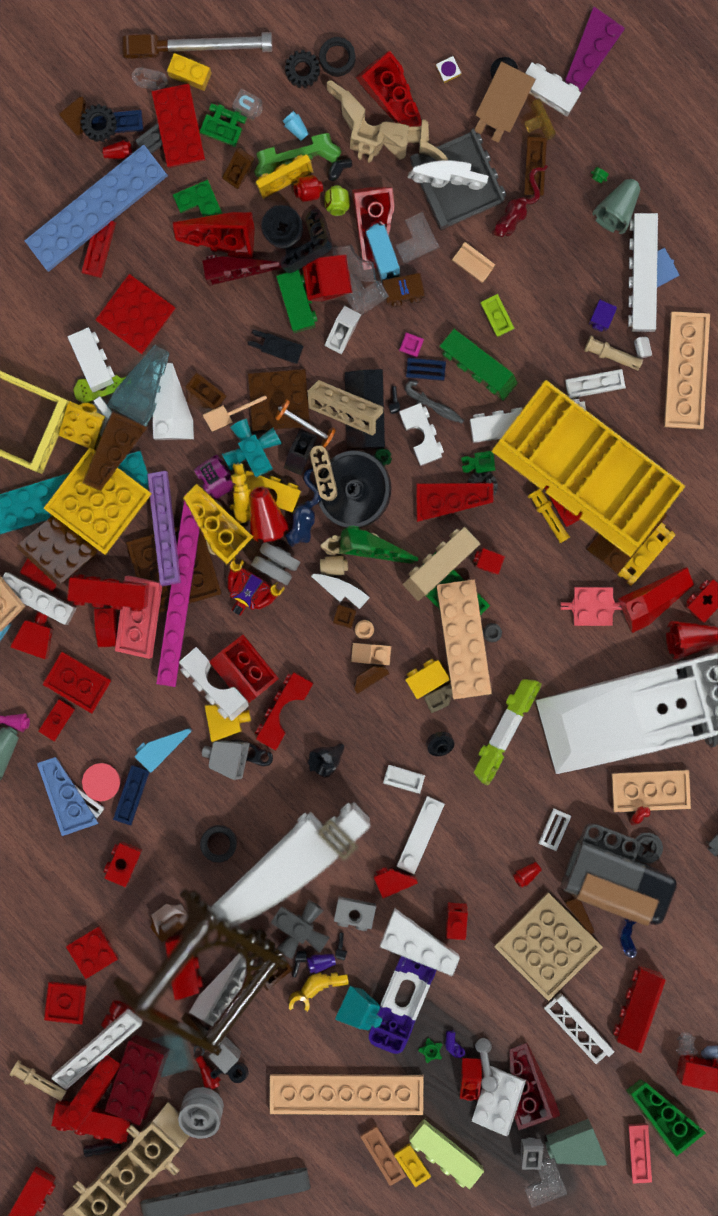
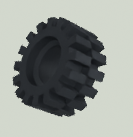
M301 50L299 53L295 51L294 55L291 54L285 65L288 81H291L293 86L297 85V88H301V86L307 88L308 85L312 86L314 82H317L320 75V66L316 56L312 55L309 51L306 53L305 50ZM301 62L307 63L310 66V72L306 76H299L295 72L297 64Z
M97 104L95 107L94 105L90 106L91 108L89 110L87 108L85 110L86 113L82 114L81 127L84 133L95 142H105V139L110 140V136H114V131L117 130L115 115L105 105ZM101 116L106 119L104 129L95 130L92 127V121L95 117Z

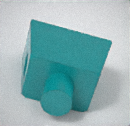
M350 986L335 1020L363 1030H370L371 1026L378 1028L382 1023V1018L377 1015L380 1005L362 988Z

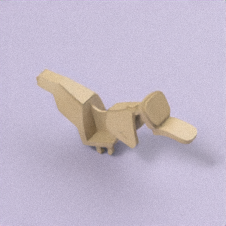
M331 80L327 82V91L341 102L342 116L352 130L350 149L359 151V160L366 153L369 155L368 162H372L373 157L379 154L383 145L401 160L406 156L407 143H420L419 153L428 155L436 161H448L443 152L428 143V121L422 119V124L419 127H409L404 124L382 122V124L377 126H371L365 121L364 107L352 94Z

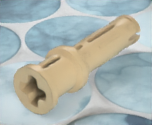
M594 336L589 337L584 349L585 352L590 351L599 355V358L606 357L637 371L643 362V359L611 347L608 342L603 343L594 339Z
M20 1060L17 1061L10 1073V1076H16L24 1081L25 1085L30 1083L60 1102L67 1092L36 1074L35 1069H29L21 1064Z

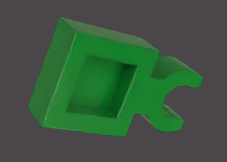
M491 451L474 453L475 458L468 456L461 458L462 464H468L462 466L464 473L471 472L473 469H476L477 473L496 471L495 457Z

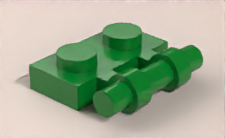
M211 103L209 110L215 112V115L212 117L206 114L200 134L236 148L243 130L236 125L238 122L245 124L247 117L241 115V112L236 110L235 112L228 110L221 104L215 105ZM222 116H225L227 118H230L231 121L230 123H227L225 121L220 120V118Z

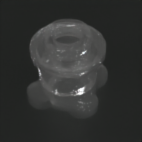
M690 1032L680 1033V1036L677 1037L679 1041L677 1052L679 1055L698 1054L694 1047L696 1037L692 1036Z

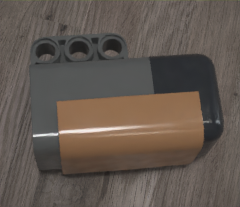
M589 823L584 827L580 839L575 844L561 881V888L571 893L577 900L648 926L649 923L659 925L664 921L677 888V881L665 871L636 861L639 843L632 837L595 823ZM593 827L597 828L598 834L595 837H590L588 834L589 830ZM614 834L616 841L613 844H608L607 837ZM628 841H632L634 844L631 851L625 850V844Z

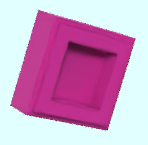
M406 332L399 351L417 358L424 339Z

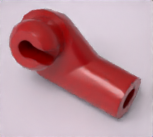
M638 807L634 815L629 819L630 824L635 826L641 823L644 817H649L650 808Z

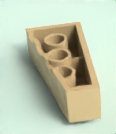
M465 527L461 531L457 528L449 536L451 540L447 544L443 541L436 548L438 552L434 556L429 554L422 561L424 565L420 569L416 566L408 574L410 578L402 585L417 601L429 593L480 545L477 539Z

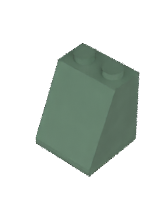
M589 1118L546 1135L548 1140L545 1142L547 1151L551 1159L555 1158L557 1164L607 1165Z

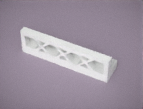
M561 992L544 1007L550 1016L595 1064L606 1055L610 1057L614 1053L613 1048ZM558 1002L563 1007V1014H554L550 1008ZM565 1017H572L576 1021V1028H567ZM578 1031H585L589 1035V1042L580 1041L578 1039ZM591 1045H598L603 1050L596 1058L591 1053Z

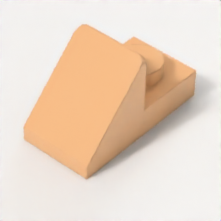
M353 643L351 662L390 665L391 646Z

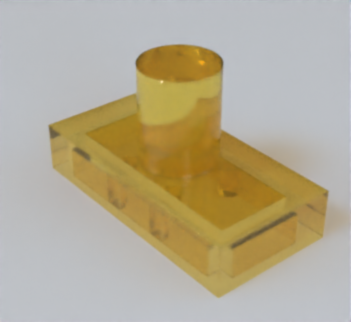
M539 98L533 101L531 105L536 117L524 123L529 133L541 127L548 141L555 137L556 132Z

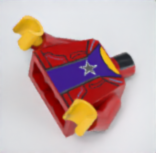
M233 558L228 575V591L231 593L230 597L237 601L231 611L241 616L246 607L252 610H261L271 605L285 590L284 587L281 590L277 589L276 585L279 582L272 586L242 568L244 561L242 560L240 564H236V558Z

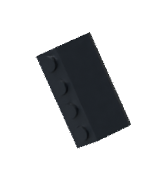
M383 369L344 372L346 392L383 407V413L376 420V433L374 435L346 424L347 449L385 448ZM346 413L350 419H353L350 414ZM362 420L365 425L369 426V422Z

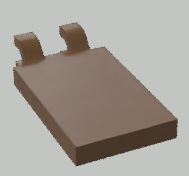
M501 62L476 113L480 120L475 131L482 134L486 125H489L496 129L492 140L499 143L504 131L511 132L536 78Z

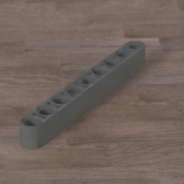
M297 1168L149 1198L141 1201L140 1204L143 1216H185L309 1190L311 1185L307 1168Z

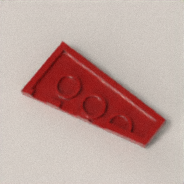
M417 483V522L493 503L494 483Z

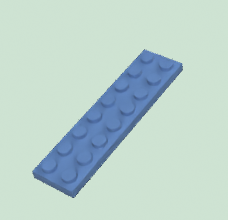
M142 145L34 232L25 242L49 272L168 175L146 146Z

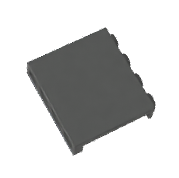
M474 128L471 129L470 133L436 148L446 155L448 161L471 164V172L487 175V184L482 189L474 190L467 185H454L451 181L441 188L433 187L430 183L426 182L420 183L440 230L504 203L505 190L502 185H498L496 180L498 179V174L495 168L491 169L489 161H491L487 150L483 151L481 146L483 143L479 133L475 132ZM425 154L410 156L413 168L422 164L436 162L434 158Z

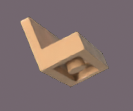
M466 242L462 244V247L452 259L454 263L482 284L495 267L493 262Z

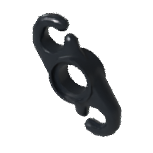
M240 739L231 740L235 742H246ZM250 743L249 747L255 750V756L253 758L247 757L246 761L263 767L269 766L273 761L272 753L267 752L269 759L263 762L261 756L266 753V750Z

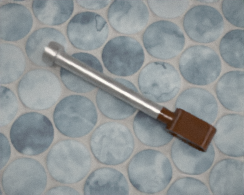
M262 32V36L172 40H159V37L154 34L125 35L122 37L123 58L127 59L159 57V52L262 48V52H272V32Z

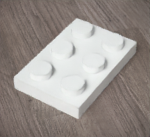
M490 1066L491 1076L498 1081V1089L490 1093L482 1087L472 1122L508 1136L526 1080Z

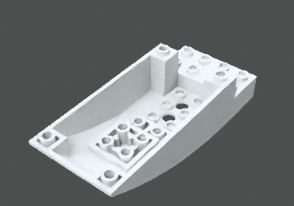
M718 652L690 660H680L536 700L556 774L618 761L718 735ZM676 669L680 670V673L678 675ZM684 698L687 705L684 709L676 707L677 699ZM660 703H665L668 707V711L665 714L657 712V706Z
M348 802L340 810V815L337 818L333 816L331 819L354 842L370 827V818L355 802L351 805ZM312 812L308 814L303 813L297 819L298 823L214 905L209 907L210 910L218 915V918L224 917L231 922L232 926H235L262 913L300 889L339 857L316 833L323 824ZM331 825L328 826L347 847L350 846ZM325 830L322 832L342 853L345 851Z

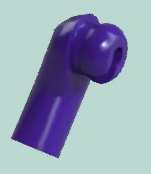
M446 1031V1050L455 1058H462L465 1055V1050L455 1042V1031Z

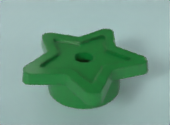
M429 1038L426 1040V1045L418 1050L425 1055L426 1063L434 1059H442L439 1052L442 1043H433Z

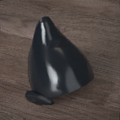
M344 745L319 747L310 751L309 759L307 760L310 771H315L324 778L332 775L340 763L345 748Z

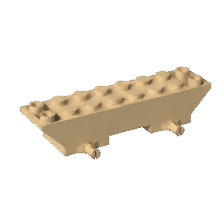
M167 1102L140 1132L131 1124L126 1131L134 1138L87 1188L79 1180L74 1184L73 1188L80 1195L63 1212V1215L119 1216L127 1204L161 1170L166 1168L175 1176L180 1169L171 1161L190 1137L179 1126V1112Z

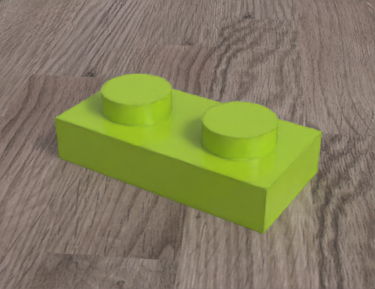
M498 294L480 302L496 337H500L515 329Z

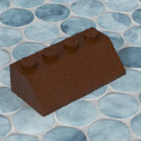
M665 513L631 557L600 534L586 550L614 574H619L667 517V514Z

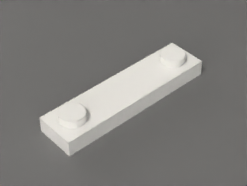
M429 796L426 797L397 863V867L415 874L445 803Z

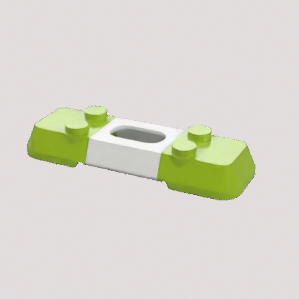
M523 679L515 694L509 695L506 704L509 706L488 746L484 745L479 753L481 759L474 774L484 785H489L504 759L502 753L507 749L524 716L523 713L528 712L542 683L536 680Z

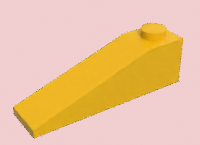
M198 484L183 497L210 548L225 564H228L253 538L245 528Z

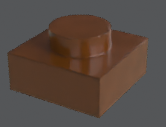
M338 605L333 623L351 629L357 610Z

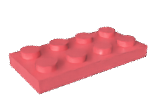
M128 575L125 576L124 581L149 584L148 607L142 609L141 612L130 611L129 607H123L120 610L115 651L150 659L153 658L162 586L157 581Z

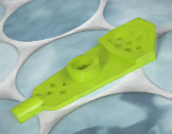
M115 375L112 377L114 384L107 386L103 391L98 390L92 392L86 379H79L73 389L75 398L82 403H89L99 396L104 397L120 391L122 385L131 384L130 377L120 378Z

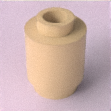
M330 556L320 559L321 574H326V576L345 575V571H348V560L344 559V556Z

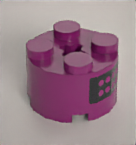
M217 454L194 469L197 477L204 483L203 488L214 500L233 490L235 483H232L231 473L223 464L221 465L223 461Z

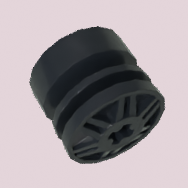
M273 206L266 211L262 218L261 227L263 235L276 248H290L297 244L302 237V220L296 210L290 206ZM281 223H283L285 226L288 225V227H286V232L284 233L282 232V230L278 231Z

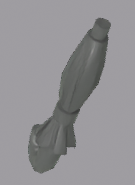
M409 381L405 384L407 395L417 400L416 404L427 405L440 416L461 424L463 423L464 419L460 418L449 407L435 403L431 399L429 400L424 392L420 394L413 390L411 387H416L417 381Z

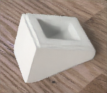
M639 337L634 340L638 358L652 356L647 337Z

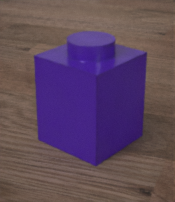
M599 300L589 324L597 331H607L617 307Z

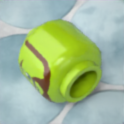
M335 185L325 192V209L333 216L344 215L350 207L348 191L339 185Z

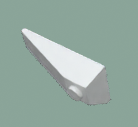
M240 953L198 996L189 1013L211 1026L214 1025L244 982L246 966Z

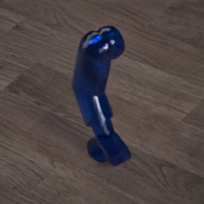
M624 918L626 926L623 928L620 942L624 954L629 958H634L637 951L631 935L633 932L632 927L636 922L628 921L629 919Z

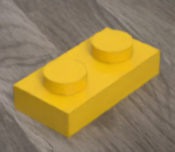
M410 1143L394 1153L395 1158L415 1187L431 1177V1174Z

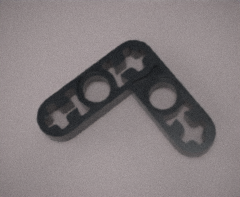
M311 210L306 216L311 241L291 251L281 259L280 266L286 273L295 272L331 250L332 240L325 216L320 210ZM310 251V252L308 253V255H306L305 257H303V255H304L306 252Z

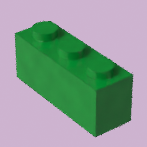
M298 269L293 273L276 276L293 333L315 328L314 322L318 320L315 310L311 311L309 306L312 301H308L307 293H305L304 273L300 274Z

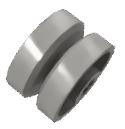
M264 542L260 552L269 557L268 560L256 556L251 565L281 583L288 585L292 576L284 571L283 568L287 567L292 571H296L301 562L291 557V554L281 548L273 547Z
M204 1087L188 1091L183 1098L178 1117L179 1126L183 1132L190 1137L198 1139L214 1135L219 1130L224 1109L222 1098L212 1089Z

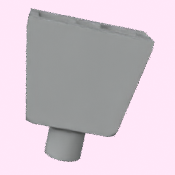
M214 741L212 747L204 746L202 756L210 758L208 765L210 769L233 780L242 779L250 743Z

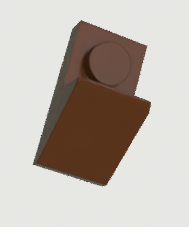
M238 148L222 179L236 189H239L254 168L252 163L255 158L241 148Z

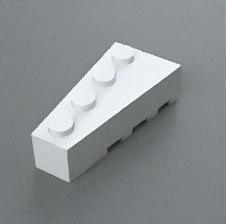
M394 908L380 942V947L453 976L460 959L459 954Z

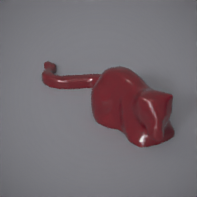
M547 165L543 168L537 167L531 170L529 180L534 190V196L530 199L521 197L509 201L505 208V215L498 220L494 230H492L493 236H511L517 224L525 220L527 217L526 205L534 204L540 198V190L534 178L535 173L546 171Z

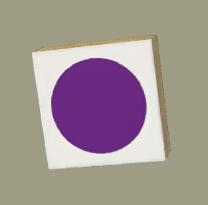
M454 56L436 64L443 83L461 75Z

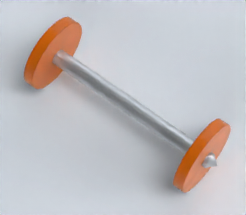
M286 399L278 407L275 419L278 421L283 414L289 416L323 437L321 446L326 448L329 442L333 441L332 438L336 429L332 427L325 434L286 410L290 403Z

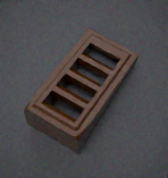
M573 896L564 900L566 906L590 934L594 933V928L582 901L575 899Z

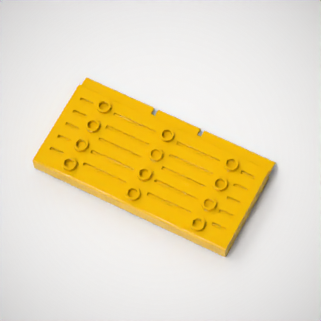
M545 380L491 451L541 490L547 485L549 488L545 493L575 516L581 511L583 514L579 519L629 557L639 548L685 488L684 484L547 380Z

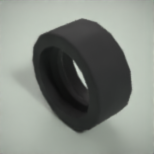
M333 37L325 41L319 52L320 65L331 76L339 77L349 73L354 67L356 60L355 50L351 42L341 37ZM333 46H342L348 52V62L341 68L330 66L326 60V54Z
M215 825L204 832L200 840V848L202 854L208 860L221 863L233 856L237 848V839L235 833L230 828L224 825ZM223 833L229 838L230 847L225 854L215 855L208 849L207 842L212 834Z

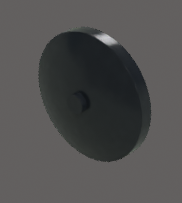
M346 451L333 457L330 462L337 487V496L332 501H326L321 498L319 502L321 510L332 522L343 527L358 526L361 528L372 524L382 516L390 502L392 486L387 469L376 457L361 451ZM323 468L319 477L322 479L327 478L329 470ZM331 480L326 483L321 482V485L325 484L326 491L323 494H326L328 497L333 492L328 487V483H331Z

